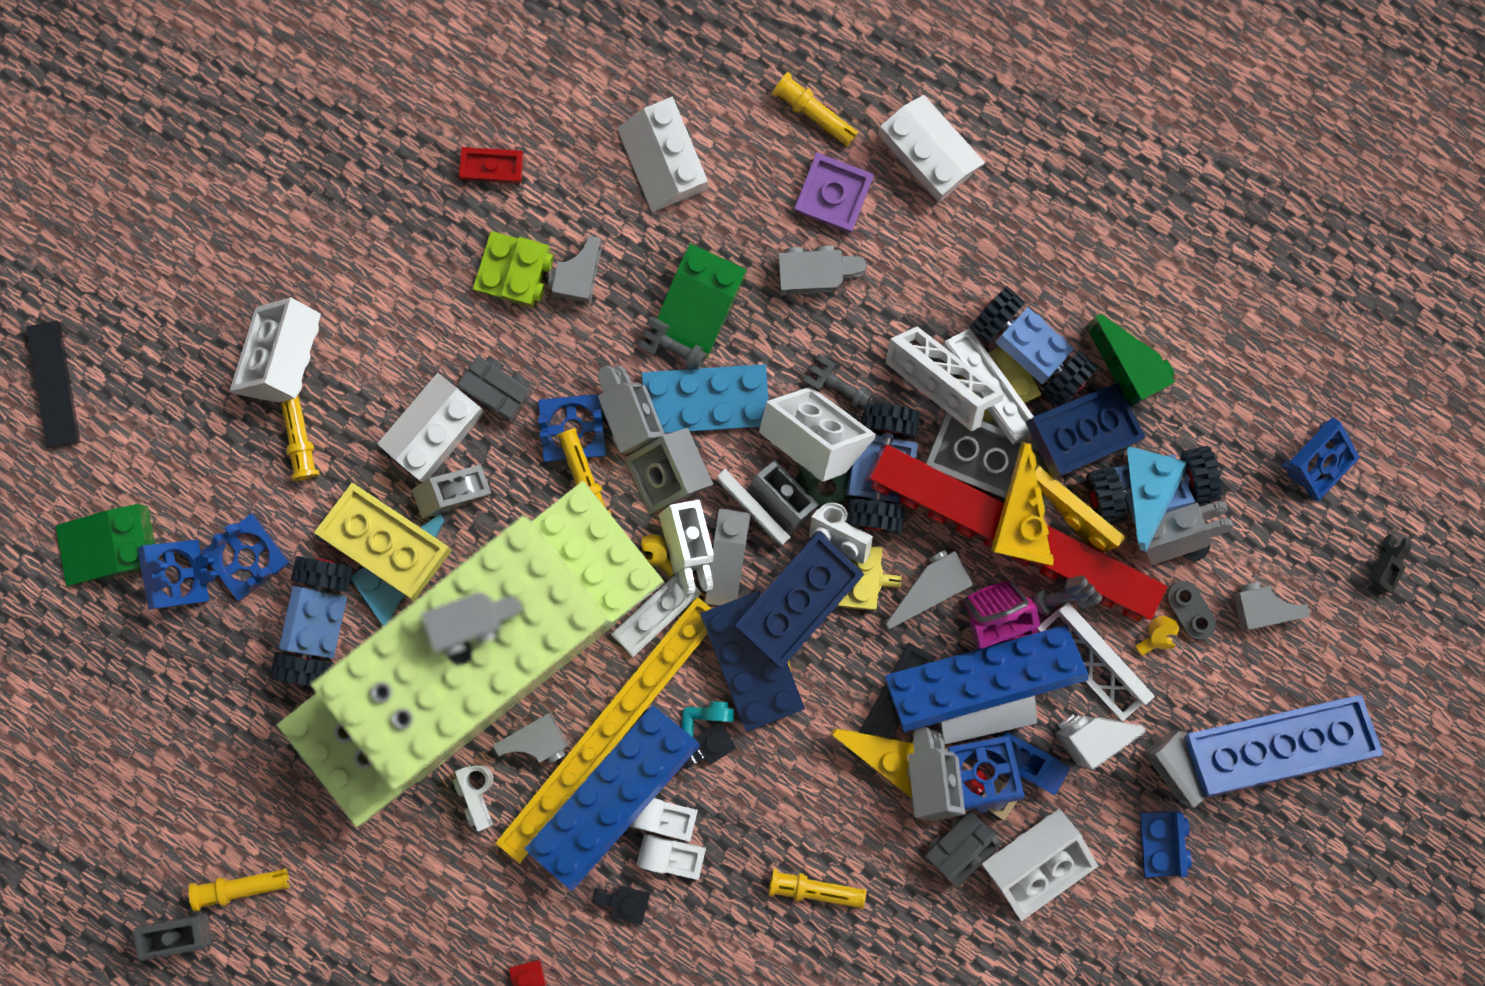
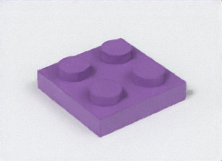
M816 153L794 212L852 233L874 174Z

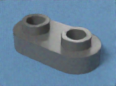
M1188 581L1173 583L1167 590L1166 600L1185 633L1189 637L1198 640L1210 637L1215 631L1216 620L1196 586ZM1181 591H1186L1189 595V599L1185 603L1179 599ZM1198 618H1202L1205 621V627L1202 630L1196 627L1195 623Z

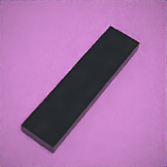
M59 321L26 326L47 448L81 443L61 324Z
M908 642L891 673L934 662L936 657ZM886 683L858 733L888 738L893 737L900 721ZM850 749L847 751V752L850 753L851 755H853V756L857 757L858 759L864 761L863 759H861L858 755H856V754H855L853 751H851Z

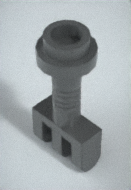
M648 317L647 325L653 327L656 331L644 327L642 335L652 341L640 338L637 346L653 355L658 353L660 347H663L687 360L685 365L687 368L699 370L707 356V353L703 351V347L696 345L691 349L676 342V340L666 336L670 325L655 317Z
M818 354L815 360L825 367L822 370L811 364L808 370L817 375L818 378L814 380L812 377L804 375L802 381L819 392L827 384L852 400L851 407L854 409L859 407L863 410L864 404L869 403L873 395L868 392L869 388L862 385L860 389H857L832 374L837 367L836 364Z
M1083 575L1067 579L1065 590L1050 593L1048 590L1042 589L1032 596L1031 601L1035 603L1038 613L1046 615L1053 612L1054 606L1074 600L1082 608L1097 605L1101 602L1102 595L1095 591L1093 585L1088 583V580Z

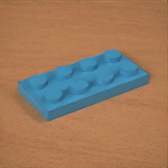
M766 364L701 368L699 370L642 372L643 385L647 388L664 434L688 428L689 432L760 428L766 401H769Z

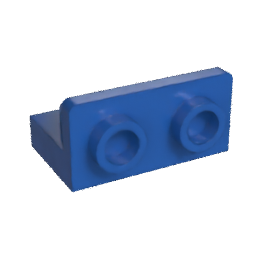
M1179 811L1139 813L1144 877H1188L1187 869L1192 867L1191 853L1189 850H1186L1185 837H1189L1190 832L1188 819L1184 818L1183 813Z

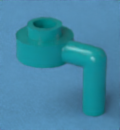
M709 701V707H685L682 710L681 728L693 737L694 720L733 722L734 709H728V702Z

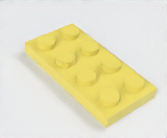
M354 483L350 484L314 532L322 540L413 601L417 599L452 551L449 546Z

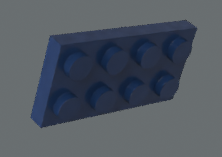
M1118 383L1032 417L1025 422L1053 479L1146 438Z
M817 531L732 626L778 669H782L865 574L825 536Z
M760 590L700 613L746 732L805 710L788 663L782 669H778L732 626L761 594Z

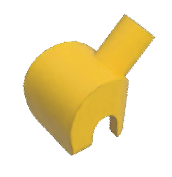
M656 534L643 536L641 542L642 551L652 553L643 556L652 567L659 566L670 577L673 576L674 573L671 561L667 557L668 549L664 538Z
M1167 616L1154 618L1148 628L1149 637L1136 645L1140 654L1144 656L1155 648L1174 649L1175 644L1172 643V638L1166 636L1178 634L1179 626L1177 622Z

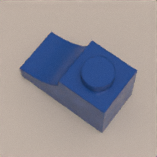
M1005 731L1002 737L1010 736L1019 775L1055 796L1070 768L1051 755ZM993 753L990 757L991 760L995 761L998 764L1006 763V761L996 753Z

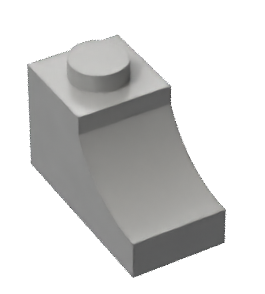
M588 236L584 248L576 257L566 262L558 261L556 270L551 269L548 287L552 288L554 297L591 304L602 249L601 238Z
M481 465L429 478L412 489L422 519L448 512L456 507L492 494Z
M1259 582L1241 585L1242 592L1233 593L1241 630H1250L1310 617L1307 604L1295 605L1284 602L1272 593L1271 586L1260 588Z
M548 713L492 746L498 756L510 752H525L536 757L539 763L546 759L551 764L566 755L563 749L568 747L569 744L552 714Z

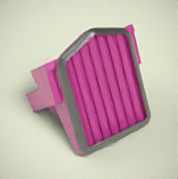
M1012 581L986 586L966 596L964 599L965 608L971 618L969 621L976 650L1038 633L1040 623L1037 607L1029 597L1026 598Z

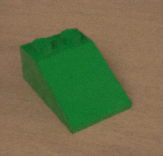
M690 243L657 319L670 325L666 336L691 349L696 345L703 347V351L707 353V359L747 277V269Z
M1103 314L1095 316L1085 326L1115 382L1119 384L1130 407L1175 383L1173 379L1175 373L1168 360H1163L1159 353Z
M141 504L110 509L55 525L67 587L140 572L141 566L137 547L155 544L149 507Z

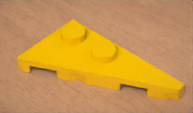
M833 728L830 732L832 736L912 798L911 780L908 775V754L914 753L913 742L909 743L878 735L873 736L852 730Z

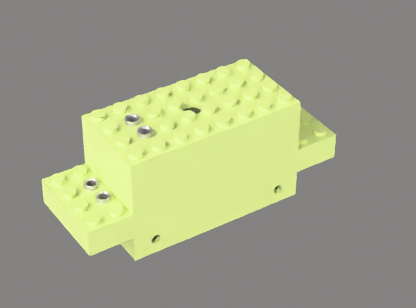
M582 481L533 521L523 515L313 682L311 685L317 693L280 721L277 726L353 824L359 827L369 821L413 784L422 781L614 627L620 618L665 582L586 483ZM477 592L491 596L493 601L501 598L505 599L506 596H514L515 598L518 597L521 603H523L520 614L501 622L503 629L496 631L497 638L482 644H478L476 639L464 643L465 650L449 656H445L444 651L434 652L421 616L423 612ZM345 729L350 733L349 737L346 735ZM365 754L370 759V762L366 761Z

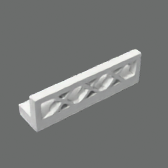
M915 327L890 339L886 364L970 431L981 426L985 409L1003 401L1004 393L919 327ZM916 339L924 346L912 345L909 342ZM929 357L940 358L946 363L934 362ZM951 374L962 375L968 380L956 379ZM972 391L984 392L988 396L981 399Z
M1069 602L1063 603L1038 627L1039 632L1046 631V628L1060 617L1068 625L1071 636L1073 631L1080 638V640L1073 639L1074 642L1084 643L1089 648V662H1084L1085 666H1089L1088 681L1085 682L1122 722L1140 705H1146L1155 697ZM1093 654H1094L1102 663H1094V662H1093ZM1093 666H1105L1111 672L1110 686L1097 685L1093 680ZM1115 678H1116L1123 686H1115ZM1102 689H1110V698ZM1115 689L1127 690L1136 699L1123 712L1114 703Z

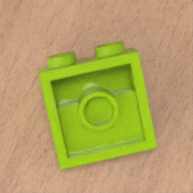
M491 231L473 290L533 308L535 301L540 302L544 293L545 284L541 283L544 271L550 272L553 264L554 255L550 254V246L523 237L518 239Z

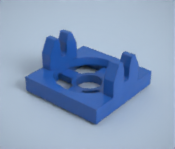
M600 394L539 400L540 415L538 423L541 429L539 435L543 446L544 462L566 460L563 449L554 443L551 435L564 432L565 423L572 419L581 423L582 431L578 435L579 439L583 437L585 432L595 431L592 442L583 449L586 458L607 456L602 405L598 398ZM566 406L567 418L563 420L562 424L549 426L553 415L559 409ZM576 406L587 409L593 416L594 422H583L578 418Z
M1334 417L1328 422L1323 421L1319 426L1320 430L1291 461L1286 460L1281 465L1283 469L1288 471L1286 474L1294 482L1304 487L1308 495L1317 502L1360 458L1341 421ZM1328 441L1335 445L1332 449L1325 447ZM1317 454L1316 466L1308 473V462ZM1332 454L1331 463L1326 468H1323L1325 459ZM1322 473L1325 474L1323 477L1317 479Z
M252 513L238 524L227 525L224 528L225 532L215 534L212 538L213 543L201 551L203 555L208 554L215 558V562L211 566L217 571V574L237 601L243 600L290 564ZM251 534L259 537L261 541L252 547L250 545H243L237 536ZM229 542L235 550L234 561L224 567L223 552ZM246 548L251 549L255 553V561L248 567L242 566L238 561L239 552ZM268 548L269 563L267 567L261 569L258 565L259 554ZM239 569L250 570L254 577L241 581L233 578L231 575Z
M198 540L137 547L148 610L209 601L206 584L213 582L218 574L217 571L207 570V566L212 565L215 562V558L208 554L201 555ZM174 552L184 555L190 562L191 568L182 569L179 564L175 563ZM161 554H163L164 562L157 560ZM168 566L175 568L178 573V580L175 584L170 583L169 577L165 576ZM185 578H193L191 590L185 596H181L180 584ZM165 587L169 588L170 596L165 594L161 589H164Z
M1010 736L947 747V751L953 752L959 759L965 810L977 808L978 812L986 813L989 808L994 807L998 811L1004 808L1008 802L1024 800L1025 796ZM993 753H996L1000 755L1006 761V763L996 765L992 760H989L987 757H989ZM977 756L978 762L974 765L973 769L961 771L966 759L969 761L974 760ZM982 764L991 765L994 768L995 775L990 780H982L976 773L977 768ZM1009 774L1010 778L1007 786L996 795L994 782L997 780L998 775ZM976 780L984 786L986 797L972 793L965 786L964 782Z

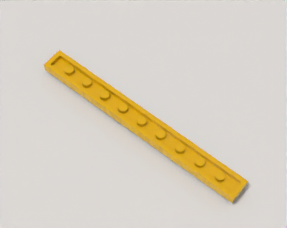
M696 597L495 843L519 864L528 855L525 847L617 746L706 637L708 632L700 613L712 608L701 599Z

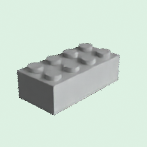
M945 412L925 461V464L1005 503L1021 442L1031 444L1037 467L1040 466L1051 475L1035 442L1024 439L1013 445L1001 428L983 421L979 428L970 431L948 412ZM1041 491L1045 510L1049 500Z

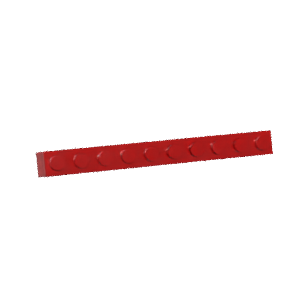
M888 444L881 446L865 479L872 483V490L884 496H888L890 492L900 497V504L912 510L920 507L928 511L927 517L943 525L945 521H948L957 526L955 531L971 539L973 535H976L985 540L983 543L985 547L992 548L1004 506L1003 502ZM1048 525L1049 534L1047 538L1050 554L1053 555V565L1014 556L1011 557L1013 561L1028 567L1031 563L1039 567V574L1056 581L1057 577L1067 581L1069 578L1083 575L1088 580V583L1093 585L1095 591L1102 595V600L1098 604L1110 609L1115 605L1124 610L1122 613L1124 617L1138 623L1141 619H1153L1168 587Z

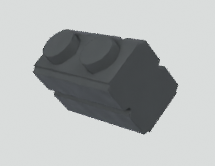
M478 355L458 383V387L504 419L513 423L533 394L528 388L530 382L515 372L512 377L503 372L502 368L504 365L490 355L486 360Z
M776 460L759 472L747 489V492L789 536L805 524L819 506Z
M970 810L964 815L957 816L951 824L952 829L944 837L939 836L935 838L929 845V852L925 855L957 888L1002 844L998 837Z
M207 913L144 924L134 928L135 945L139 961L200 950L212 944Z

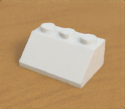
M925 95L904 105L880 126L878 136L938 203L985 164Z
M673 97L643 108L617 128L651 212L709 190L707 177Z
M293 298L256 307L230 392L273 402L296 399L302 388L301 380L305 367L310 361L313 339L319 331L318 323L321 314Z
M437 373L377 444L418 480L424 482L434 474L484 415L485 411Z
M812 387L766 401L759 433L771 441L773 445L788 454L794 461L798 462L822 482L845 474L872 443L876 435Z
M1035 696L939 722L938 726L941 734H943L944 744L1037 724Z
M1072 714L1058 724L1060 730L1055 735L1077 765L1094 769L1142 735L1146 730L1141 725L1087 716H1074Z
M1060 808L1051 815L1044 817L1040 823L1026 833L1019 835L1012 843L994 853L988 860L982 863L1021 921L1098 867L1080 832Z

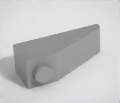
M719 509L713 545L714 556L713 562L710 565L713 589L706 593V604L719 606L738 598L750 513Z
M946 550L929 558L931 565L923 569L886 621L885 626L887 630L973 585L956 552L948 555Z

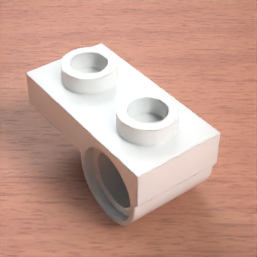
M826 503L820 509H817L811 517L809 537H812L815 532L819 531L847 558L864 564L870 556L873 536L847 524V511L838 503Z
M470 765L455 771L457 778L453 779L454 786L458 795L465 797L468 808H465V814L470 826L475 825L477 831L492 826L493 823L482 793L489 790L493 784L491 770L484 765L472 767ZM473 771H480L484 774L485 784L482 788H475L470 783V775Z
M654 798L629 827L690 842L698 810Z
M644 833L637 866L654 872H667L699 880L706 847Z

